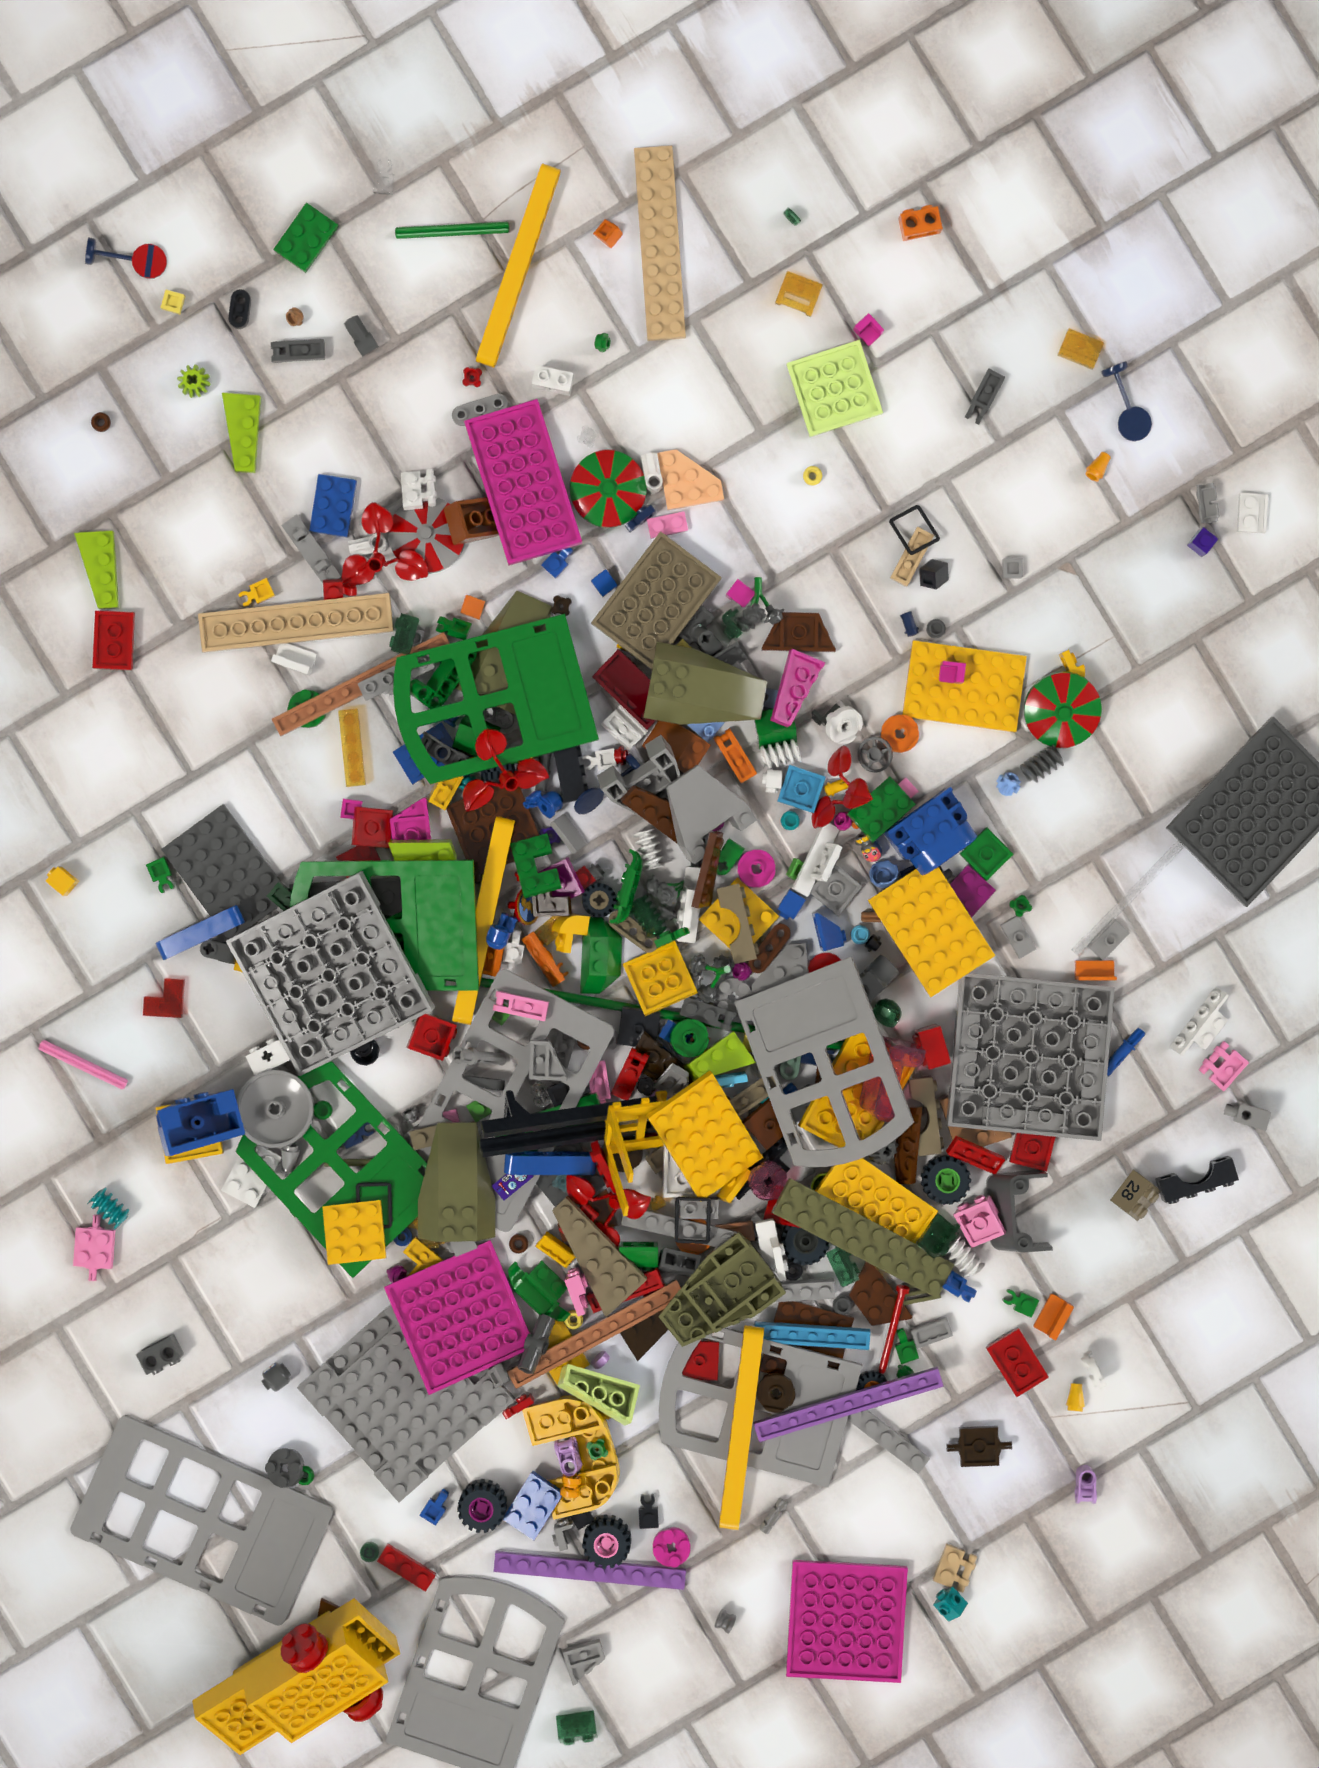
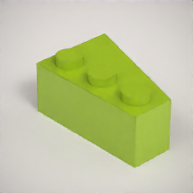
M451 839L390 840L388 842L394 860H457Z
M733 1031L719 1039L683 1067L689 1072V1076L694 1082L708 1071H711L715 1076L756 1062Z

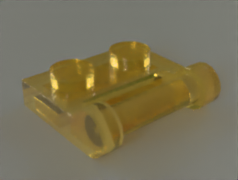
M787 271L775 304H783L804 312L806 316L811 317L823 284ZM785 293H788L790 295L809 301L810 304L809 306H807L805 304L784 297Z

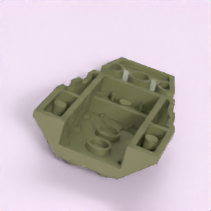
M516 591L482 635L550 618L552 606ZM545 624L533 627L535 633L546 630ZM487 639L476 642L477 648L488 646ZM491 648L477 652V656L471 664V670L478 695L483 696L506 690L508 683L499 650ZM459 682L455 689L462 692L461 685ZM511 703L497 706L516 715L514 706Z
M657 642L643 718L679 725L761 720L767 681L699 650Z
M437 1122L418 1197V1239L435 1242L480 1241L495 1237V1195L486 1159L482 1157L479 1146L480 1135L476 1122Z
M737 1232L706 1256L658 1317L683 1347L705 1338L709 1334L719 1332L723 1328L738 1324L742 1320L755 1317L786 1294V1291L774 1271L752 1243L740 1232Z

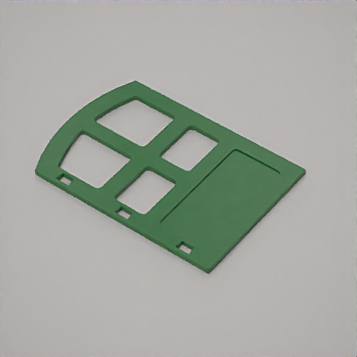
M565 614L396 658L393 695L398 726L412 760L430 785L499 766L493 756L488 760H482L477 756L438 767L428 754L417 732L418 727L467 715L469 716L476 741L479 734L487 729L483 711L508 703L513 704L523 744L505 749L501 754L496 755L502 765L518 763V761L599 740ZM545 624V631L535 633L533 627ZM487 639L488 646L477 648L475 642ZM497 648L500 653L508 688L480 696L477 693L468 656L472 653ZM429 655L430 661L419 663L417 657ZM452 659L455 663L464 699L460 702L413 713L410 699L412 670Z
M474 860L301 862L294 880L290 907L308 899L314 876H352L363 871L370 886L371 876H399L401 879L402 918L386 919L393 933L403 934L404 954L414 973H418L427 991L479 990ZM445 979H456V985H445Z
M331 1061L297 1077L306 1084L308 1089L327 1080L331 1081L356 1108V1112L328 1139H323L310 1125L302 1137L312 1146L313 1153L285 1179H281L255 1151L257 1144L245 1135H242L235 1152L325 1249L323 1208L321 1207L315 1213L311 1212L297 1197L295 1189L323 1163H327L344 1181V1186L323 1206L356 1203V1185L358 1183H391L392 1226L391 1228L384 1229L385 1246L387 1247L418 1217V1197L424 1177L418 1170L422 1166L426 1169L427 1162ZM341 1079L350 1087L345 1092L337 1084ZM381 1122L390 1130L385 1135L378 1128ZM365 1123H370L386 1140L387 1145L359 1172L355 1173L337 1154V1150ZM388 1186L360 1187V1202L381 1200L383 1225H389ZM372 1260L340 1263V1265L354 1278Z

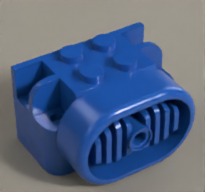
M951 787L939 792L884 833L898 855L904 860H910L921 875L930 873L977 838V834L967 821L966 811L962 807L961 802L952 793L953 789Z
M234 1089L209 1094L208 1092L193 1095L194 1098L192 1099L189 1097L174 1100V1104L157 1110V1128L165 1156H173L245 1135Z

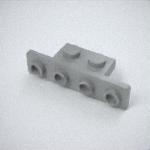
M429 655L417 657L419 663L430 661ZM434 664L413 669L411 680L419 679L420 675L435 668ZM395 666L358 683L359 689L366 701L382 693H388L389 696L393 695Z

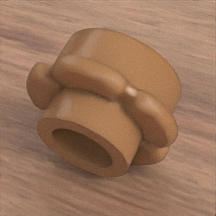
M296 307L289 309L286 313L287 322L291 326L302 325L304 317L302 311Z

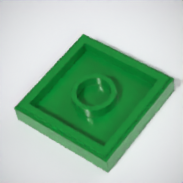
M988 827L959 853L985 881L1014 855Z

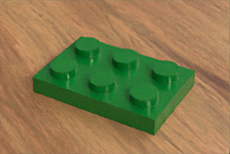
M306 202L273 250L306 273L339 226Z
M890 776L870 793L873 800L860 807L853 808L847 814L872 843L916 805Z

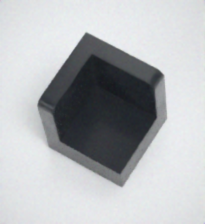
M931 559L919 569L920 586L935 590L949 580L948 563Z

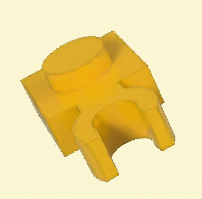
M267 578L250 585V592L242 591L238 594L239 597H248V601L243 603L244 607L251 605L253 600L260 604L275 597Z

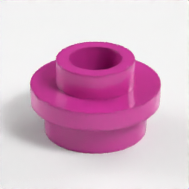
M840 812L835 816L834 824L837 829L845 831L851 826L852 820L847 815L848 812Z

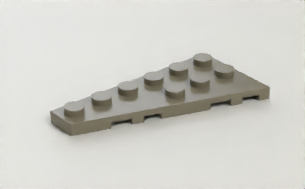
M566 1196L552 1211L605 1317H607L647 1280V1277Z

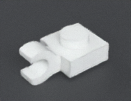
M513 931L512 943L507 942L502 961L522 964L525 945L520 944L522 931Z

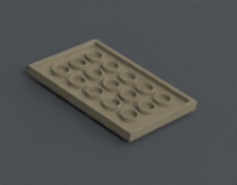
M660 531L591 624L652 670L657 642L672 645L722 577Z

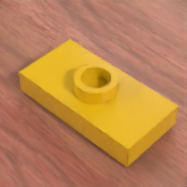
M746 1168L740 1175L733 1177L730 1182L724 1185L716 1196L722 1201L731 1203L752 1172Z
M548 1231L535 1245V1247L565 1268L576 1258L570 1247Z

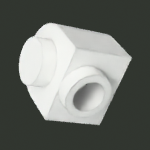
M767 769V773H763L762 784H766L765 792L777 793V790H781L782 770Z

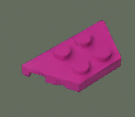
M423 797L390 818L392 840L431 839L427 797Z

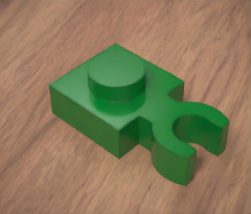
M165 857L146 864L152 881H159L158 889L161 893H165L163 889L165 884H168L170 889H174L173 882L167 878L172 873Z
M687 927L680 928L672 933L668 930L659 934L660 938L654 942L658 948L690 934V931Z
M1007 1289V1293L1012 1294V1298L1010 1300L1003 1298L1002 1301L1007 1305L1015 1304L1013 1310L1032 1318L1039 1300L1023 1292L1016 1296L1013 1290Z

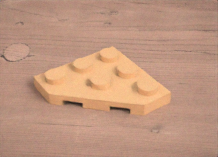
M676 449L657 453L667 510L724 500L720 479Z

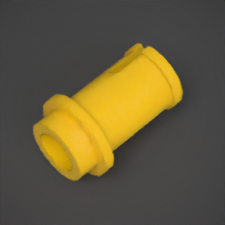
M842 779L832 783L827 782V785L824 786L826 795H831L832 797L835 793L848 789V785Z

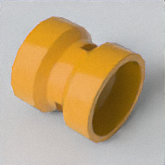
M563 1474V1487H561L560 1495L567 1498H578L580 1493L578 1486L581 1484L582 1477L577 1474L573 1476H565Z

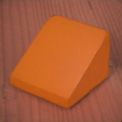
M606 219L593 233L610 248L623 235L618 226Z
M466 595L460 613L480 620L485 601Z

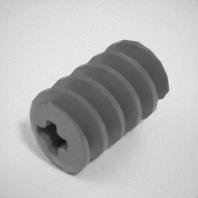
M1053 745L1052 749L1049 747L1045 749L1046 754L1041 751L1039 757L1033 756V762L1027 760V766L1024 764L1020 765L1028 781L1031 782L1033 780L1038 783L1037 776H1040L1042 779L1045 778L1043 772H1047L1050 775L1051 767L1058 770L1057 763L1064 766L1060 753Z

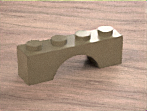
M738 883L717 888L720 907L734 912L740 922L739 935L729 945L733 963L737 964L757 959L756 955L759 954L757 943H753L752 936L755 933L753 925L749 924L747 917H750L748 905L744 906L743 898H746L744 887H740Z
M932 1076L909 1078L910 1098L921 1102L926 1108L928 1116L927 1123L920 1132L918 1156L942 1154L941 1149L944 1148V1140L939 1134V1130L942 1129L941 1118H937V1110H940L939 1100L935 1099L937 1082L933 1080Z

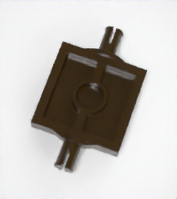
M998 1426L959 1427L958 1444H946L947 1452L958 1451L961 1467L1000 1466V1452L1005 1449L1012 1450V1441L1000 1442Z

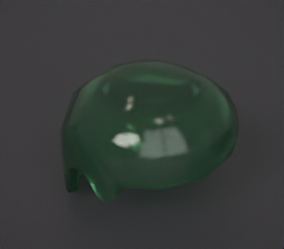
M888 998L880 999L873 1009L876 1020L886 1027H895L902 1016L899 1005Z

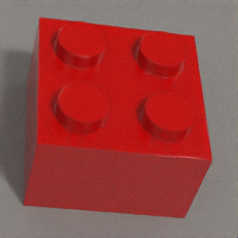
M933 1024L914 1030L915 1035H912L915 1047L917 1046L920 1049L918 1058L921 1065L930 1070L951 1063L941 1026Z

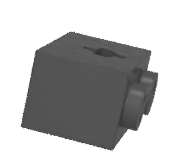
M663 1248L660 1251L657 1268L660 1271L690 1277L700 1265L701 1255Z

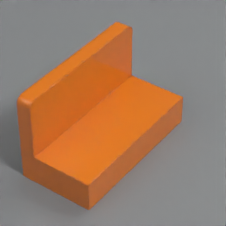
M1075 960V980H1117V976H1114V961Z
M1051 1293L1033 1325L1034 1328L1056 1341L1074 1306Z

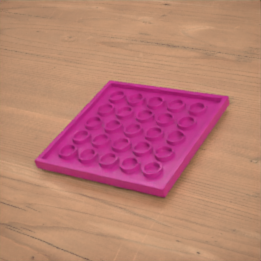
M491 1240L479 1244L477 1249L457 1257L454 1255L384 1286L386 1295L428 1395L519 1355L525 1350L524 1343L529 1331Z
M792 1560L786 1677L901 1683L907 1566Z

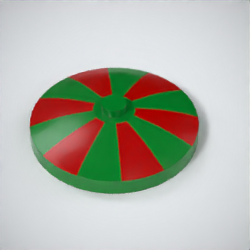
M601 450L586 456L576 466L570 481V498L575 510L584 520L599 527L612 528L626 524L637 515V511L642 508L646 497L645 477L640 466L628 455L615 450Z
M1067 671L1054 672L1039 679L1029 690L1024 702V718L1032 735L1041 743L1050 747L1053 745L1055 748L1073 747L1084 742L1096 730L1102 713L1099 694L1091 682L1079 674Z

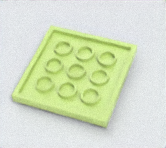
M860 340L786 363L809 437L883 414Z

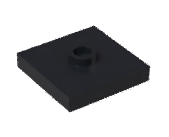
M623 1006L617 1044L636 1047L644 1031L656 1040L660 1012L656 1011L645 1016L642 1009Z

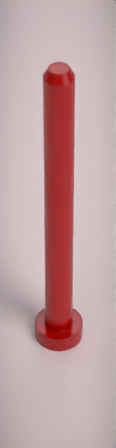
M898 1284L896 1287L898 1294L878 1369L881 1374L886 1372L905 1294H909L910 1291L908 1286Z

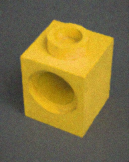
M61 866L53 867L48 872V878L46 879V882L62 896H68L80 882Z

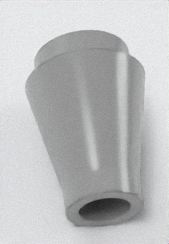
M293 1143L281 1148L282 1171H294V1166L300 1152L298 1144Z

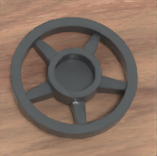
M869 737L858 748V760L861 766L869 772H881L887 769L892 762V747L881 737ZM873 740L872 748L869 750L862 749L865 743ZM876 740L884 743L887 748H879ZM888 751L889 759L886 764L883 760V753ZM862 753L867 754L870 760L868 766L862 759ZM878 761L884 766L881 769L870 768L874 762Z

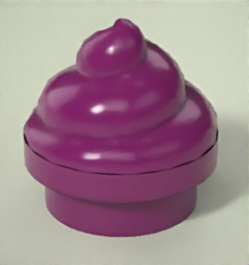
M746 962L737 963L732 969L733 977L739 981L746 980L753 973Z
M395 1265L387 1269L388 1278L391 1283L405 1278L407 1271L403 1266Z

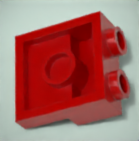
M424 1014L417 1018L406 1048L443 1061L444 1057H447L450 1052L449 1044L451 1039L456 1037L457 1025L448 1020Z

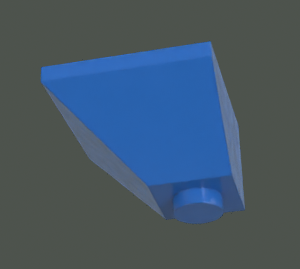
M812 913L820 950L824 952L844 946V941H847L845 931L821 914Z

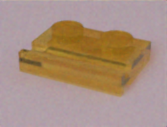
M1069 328L1057 356L1093 370L1104 342Z

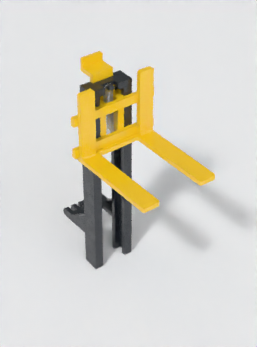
M508 1090L505 1095L504 1118L481 1121V1130H483L485 1138L480 1139L479 1144L482 1157L604 1140L603 1151L623 1216H628L629 1206L613 1154L619 1153L627 1181L632 1183L634 1173L627 1152L664 1146L659 1136L644 1138L645 1133L656 1132L646 1115L667 1101L668 1093L666 1090L657 1091L655 1096L530 1114L515 1100L513 1091ZM636 1135L634 1140L623 1141L625 1136Z

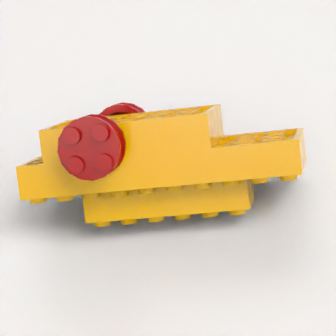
M353 1598L333 1612L327 1611L308 1624L304 1623L296 1626L280 1642L233 1671L232 1676L192 1700L195 1719L239 1755L276 1732L280 1733L290 1743H293L341 1712L346 1713L355 1722L368 1720L382 1708L383 1690L381 1687L389 1682L385 1663L400 1655L397 1638L361 1603Z

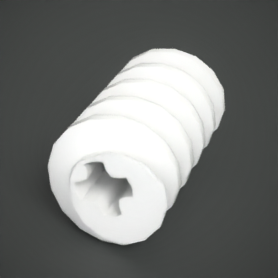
M793 739L790 740V745L783 741L782 747L778 742L775 743V749H773L771 744H768L767 750L763 746L760 747L764 768L765 764H767L769 769H772V763L779 767L780 761L786 766L788 759L792 764H794L795 758L802 762L798 743L796 744Z
M654 829L633 835L636 838H640L635 842V845H641L637 852L643 853L641 857L645 861L643 868H646V870L665 866L664 863L658 862L663 859V856L657 855L661 848H655L660 842L653 840L658 836V833H652Z
M957 1235L948 1243L944 1254L951 1253L949 1260L956 1259L954 1266L961 1264L959 1271L966 1270L965 1278L970 1275L974 1276L984 1268L985 1263H980L981 1259L975 1257L976 1253L974 1251L969 1252L970 1246H965L966 1242L960 1240L961 1236Z

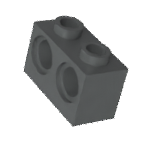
M174 1334L146 1347L136 1354L146 1375L150 1373L155 1375L163 1371V1366L167 1364L170 1366L177 1364L184 1355ZM165 1348L173 1349L174 1355H167ZM149 1356L155 1357L157 1361L155 1365L149 1363Z

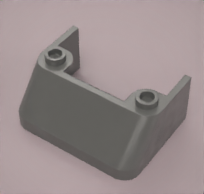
M1042 1170L1003 1172L988 1176L986 1180L987 1196H991L999 1211L998 1217L1006 1230L1005 1235L990 1240L991 1245L995 1249L1023 1253L1053 1251V1247L1048 1242L1033 1243L1031 1236L1027 1233H1017L1014 1195H1021L1027 1192L1030 1178L1048 1177V1173Z

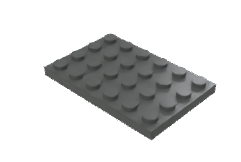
M224 804L161 849L210 917L238 905L245 923L224 932L223 934L227 940L252 927L278 907L266 896L280 879Z

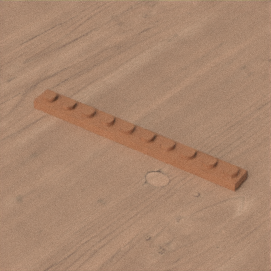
M443 632L272 718V721L279 735L283 736L363 696L358 683L395 666L397 657L450 643Z
M677 1279L548 1348L546 1353L541 1355L534 1374L524 1373L518 1369V1365L509 1369L507 1373L515 1388L517 1389L663 1310L681 1289Z

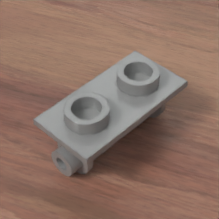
M1214 483L1196 485V497L1199 503L1198 514L1201 523L1212 524L1217 522L1220 517L1218 504L1211 503V501L1217 500L1216 486H1214Z

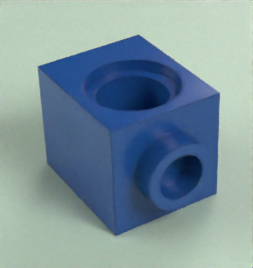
M788 890L777 907V910L780 911L778 915L786 920H789V918L794 919L806 900L793 891Z

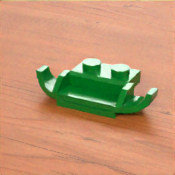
M632 849L629 850V853L633 855L631 865L625 864L627 870L622 875V888L617 893V905H614V909H618V914L615 919H610L609 923L611 924L624 922L631 912L643 868L642 857Z
M540 1261L529 1274L527 1272L524 1273L517 1262H514L509 1267L508 1274L514 1289L513 1291L536 1313L548 1315L555 1321L562 1322L571 1315L559 1306L560 1303L557 1302L567 1290L566 1283L543 1261Z

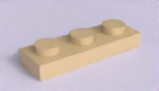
M917 527L908 546L913 551L932 541L934 535ZM927 548L914 555H910L905 549L890 579L907 587Z

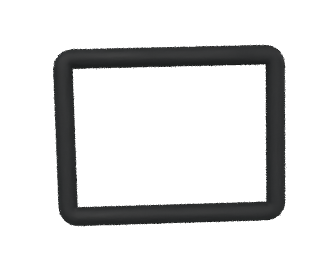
M915 505L889 520L890 525L910 555H914L940 540L938 533L919 505ZM918 509L936 539L911 551L893 521Z
M389 1182L358 1183V1184L356 1185V1203L360 1202V1187H367V1186H388V1220H389V1225H384V1229H386V1228H391V1226H392V1187H391V1183H389Z
M679 1196L675 1199V1242L708 1244L710 1242L711 1200L709 1198ZM679 1200L707 1201L706 1240L678 1239Z

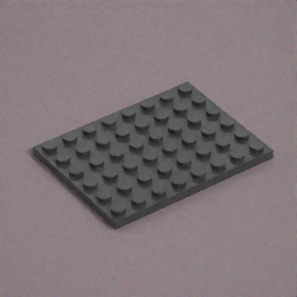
M1271 716L1172 820L1166 829L1244 907H1248L1319 832V762L1275 717Z

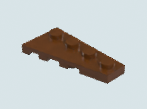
M633 785L621 798L622 803L677 843L669 800Z
M713 831L709 834L691 907L699 909L711 906L720 851L724 843L722 832Z
M909 1107L914 1123L896 1139L899 1146L896 1148L898 1152L894 1154L896 1181L900 1184L916 1183L922 1107ZM893 1108L890 1112L891 1120L895 1117Z

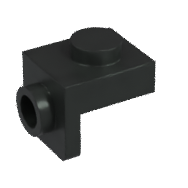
M836 703L823 717L814 709L811 712L813 715L812 720L819 726L821 724L825 726L827 715L841 707Z

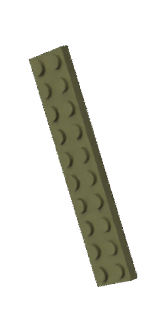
M791 1178L785 1184L772 1210L773 1214L935 1298H938L943 1284L954 1267V1264Z

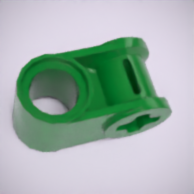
M730 838L721 849L719 863L725 862L727 870L719 871L718 866V875L727 874L745 850L744 847Z

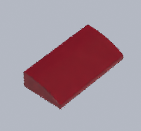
M617 649L592 678L648 730L657 721L643 718L650 678L620 649Z

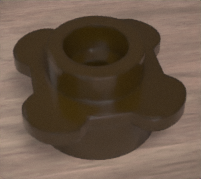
M558 595L555 596L551 612L568 616L570 613L569 605L572 604L571 599L562 598Z

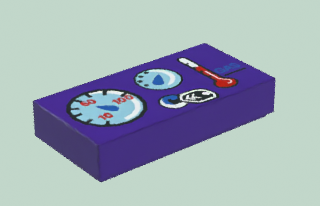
M505 1174L492 1187L504 1201L533 1178L534 1175Z

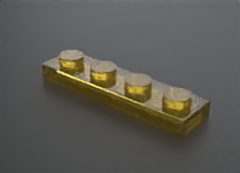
M358 709L338 710L346 787L366 785Z

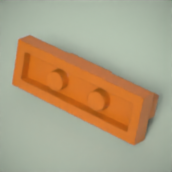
M533 931L521 940L552 987L564 981V977L569 972H560L559 968L563 963L556 965L552 954L543 946L548 940L540 941L538 935L542 931H537L536 933Z

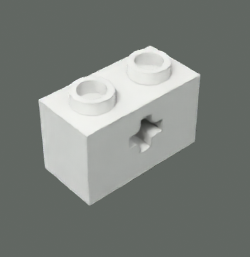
M535 365L532 388L570 396L574 374Z
M277 1037L266 1041L267 1046L263 1048L256 1046L250 1049V1054L245 1056L254 1075L269 1071L290 1060ZM271 1052L273 1056L270 1059H265L264 1055Z

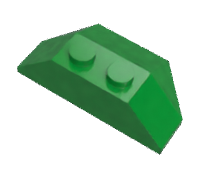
M590 917L587 936L582 935L581 994H600L621 976L622 937L602 917Z

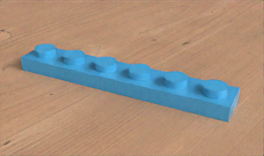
M755 1321L756 1327H764V1339L781 1344L869 1350L870 1329Z

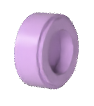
M602 1351L591 1361V1365L595 1369H599L608 1362L610 1356L605 1351Z

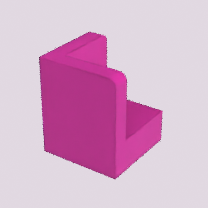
M868 313L854 326L853 331L867 346H870L883 334L884 329Z
M737 579L726 593V597L745 608L754 597V591Z
M942 661L940 664L939 681L955 684L964 683L966 663Z

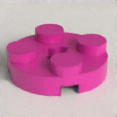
M751 850L740 858L737 872L741 881L747 886L762 887L772 881L776 868L774 860L769 853L763 850ZM759 863L762 871L754 874L751 866Z
M670 1527L662 1529L655 1535L653 1539V1555L662 1565L676 1568L689 1557L690 1541L687 1534L680 1528ZM675 1543L676 1550L668 1551L666 1545Z

